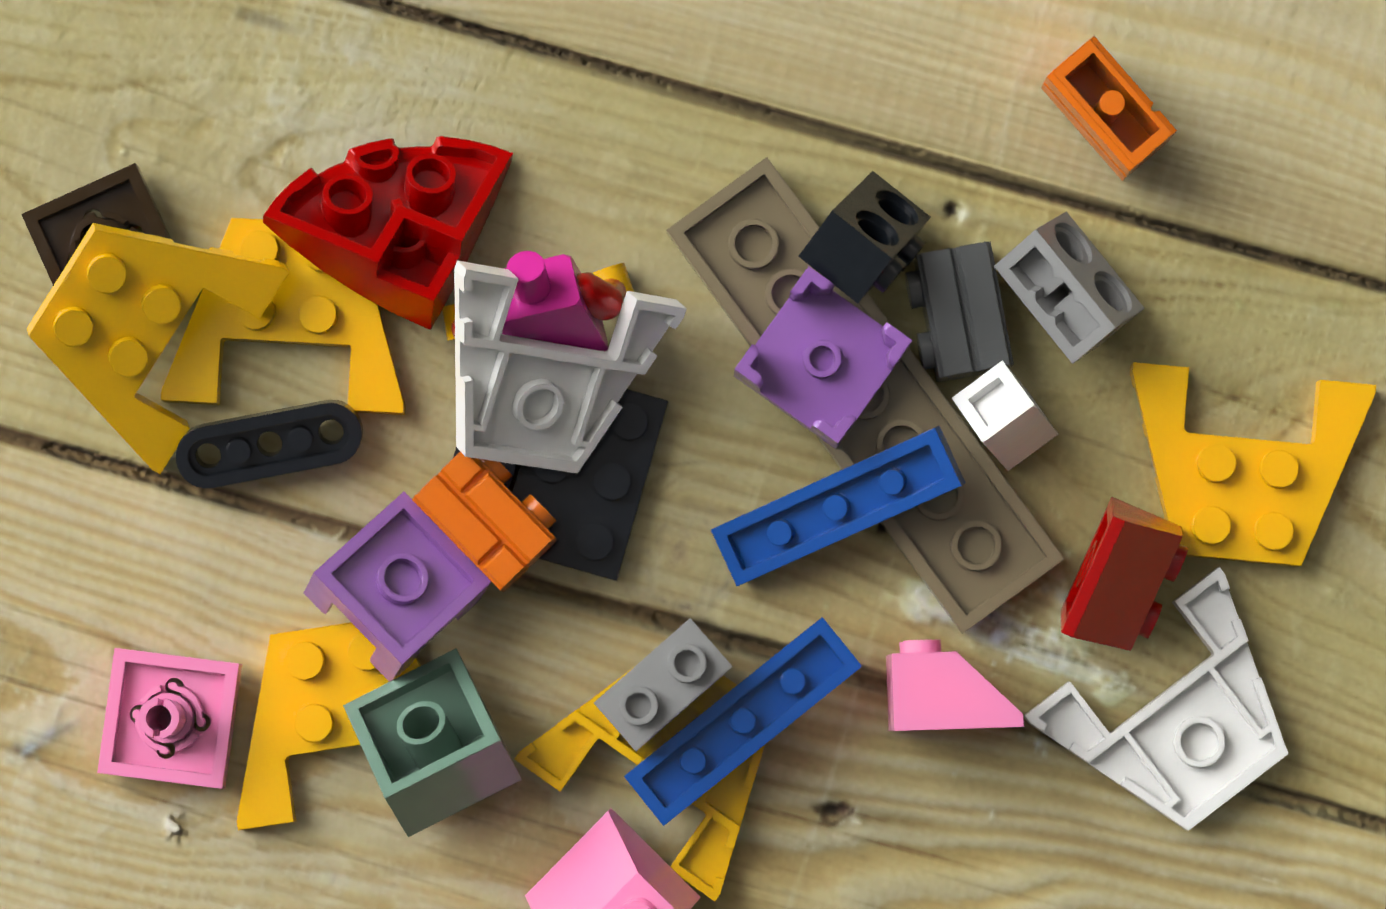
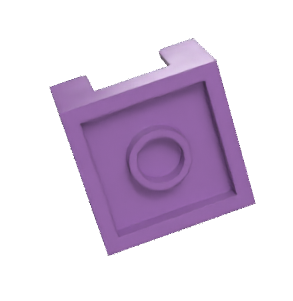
M808 266L790 291L788 300L755 345H751L734 369V377L836 449L905 354L912 339L887 322L884 326L876 322L834 292V284Z
M403 491L313 573L304 594L322 613H328L334 604L376 647L370 662L390 682L408 668L421 649L455 618L459 620L477 604L491 584V581Z

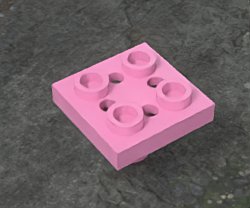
M114 648L97 773L225 789L242 664ZM173 678H178L182 681L184 687L179 686L175 682L169 684L168 682ZM167 684L169 689L180 692L181 694L177 695L174 693H169L167 690ZM142 705L140 710L136 709L133 711L136 706ZM204 713L210 718V726L205 731H198L194 726L195 717L197 725L204 727L206 724V720L203 718ZM161 743L174 744L175 753L172 757L166 759L159 754V752L161 754L170 753V748L161 745Z

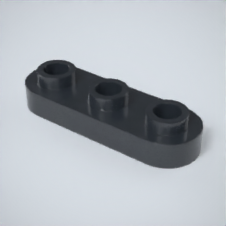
M323 400L203 423L191 428L181 439L176 450V464L180 474L187 482L205 489L336 465L347 461L356 453L362 440L363 425L358 413L347 403L339 400ZM327 420H335L342 425L344 434L338 440H327L321 434V424ZM265 432H274L280 436L282 448L276 452H267L260 446L259 437ZM207 443L215 445L221 453L220 461L215 464L204 463L198 455V449L201 445Z

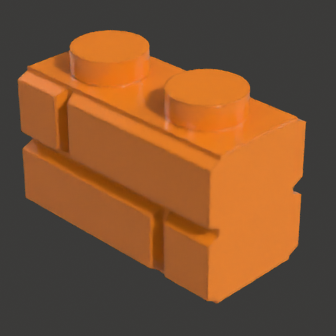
M1095 36L1055 68L1046 77L1041 87L1122 181L1169 142L1177 131L1160 110L1153 112L1151 109L1153 102Z
M460 451L412 500L500 591L504 592L557 541V538L548 530L557 520L531 494L521 502L504 485L513 475L500 462L465 457Z

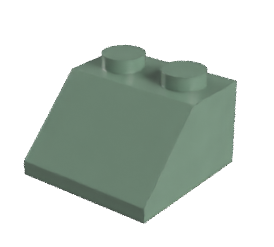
M456 648L343 705L383 796L408 837L522 780Z

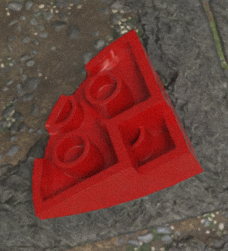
M443 136L437 137L434 144L430 147L399 148L392 138L370 142L349 149L344 162L332 166L319 174L313 168L305 171L275 198L263 215V223L291 248L357 294L402 318L431 330L454 289L457 260L468 261L511 165L513 153L480 142Z

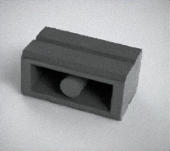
M991 241L916 255L914 260L915 271L905 272V279L911 309L923 307L927 332L916 334L922 367L925 370L934 368L936 382L983 375L1002 360L1011 369L1014 362L997 272L994 267L995 262Z

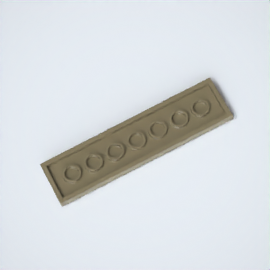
M766 157L666 231L751 347L752 344L755 345L786 303L790 291L808 266L811 267L798 256L819 229V226L768 157ZM834 285V292L882 326L886 322L890 324L868 293L857 304ZM908 348L836 449L818 436L816 437L842 470L940 426L966 483L880 523L963 634L1064 560V557Z

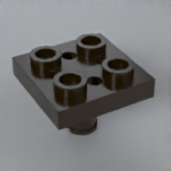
M136 163L21 214L53 286L92 223L135 232L138 231L133 226H139L145 234L171 239L143 174ZM92 211H99L102 215V218L97 217V215Z

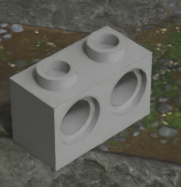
M1067 211L1035 229L994 265L996 270L1072 364L1102 345L1145 309Z
M690 618L598 698L594 704L632 748L638 751L733 666Z

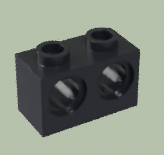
M872 171L831 211L798 257L858 304L873 287L884 293L900 272H903L926 244L917 235L931 216Z

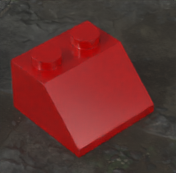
M1111 497L1061 608V633L1072 638L1129 651L1132 650L1138 635L1148 639L1162 609V604L1154 601L1163 579L1171 582L1175 581L1188 552V547L1180 544L1183 537L1181 526Z

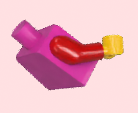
M522 251L510 258L507 268H504L509 269L518 278V282L501 334L607 351L609 345L603 320L607 321L618 316L626 292H634L625 263L612 265L593 273H581L572 256L561 254L543 259L542 256L533 251ZM455 304L444 306L442 309L447 341L455 340Z

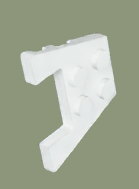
M457 260L454 269L456 447L465 457L578 474L623 408L618 401L637 374H646L657 357L653 352L654 348L669 326L674 329L678 327L684 318L687 308L676 299L627 291L607 351L504 335L501 333L518 278L509 269Z
M1220 567L1214 569L1172 602L1210 651L1211 655L1112 732L1105 728L1071 682L1065 683L1024 715V718L1030 725L1187 831L1288 755L1262 677H1259L1247 643L1249 640L1242 620L1238 617L1229 592V583Z

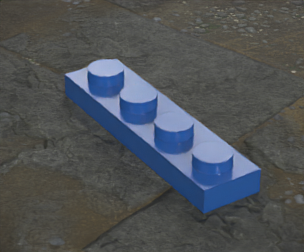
M937 426L711 529V532L736 586H740L956 489L966 482L940 426Z
M821 617L624 777L664 826L854 674L862 665L825 619Z

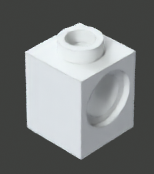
M1003 360L952 397L983 444L1007 471L1058 435V432L1030 393Z

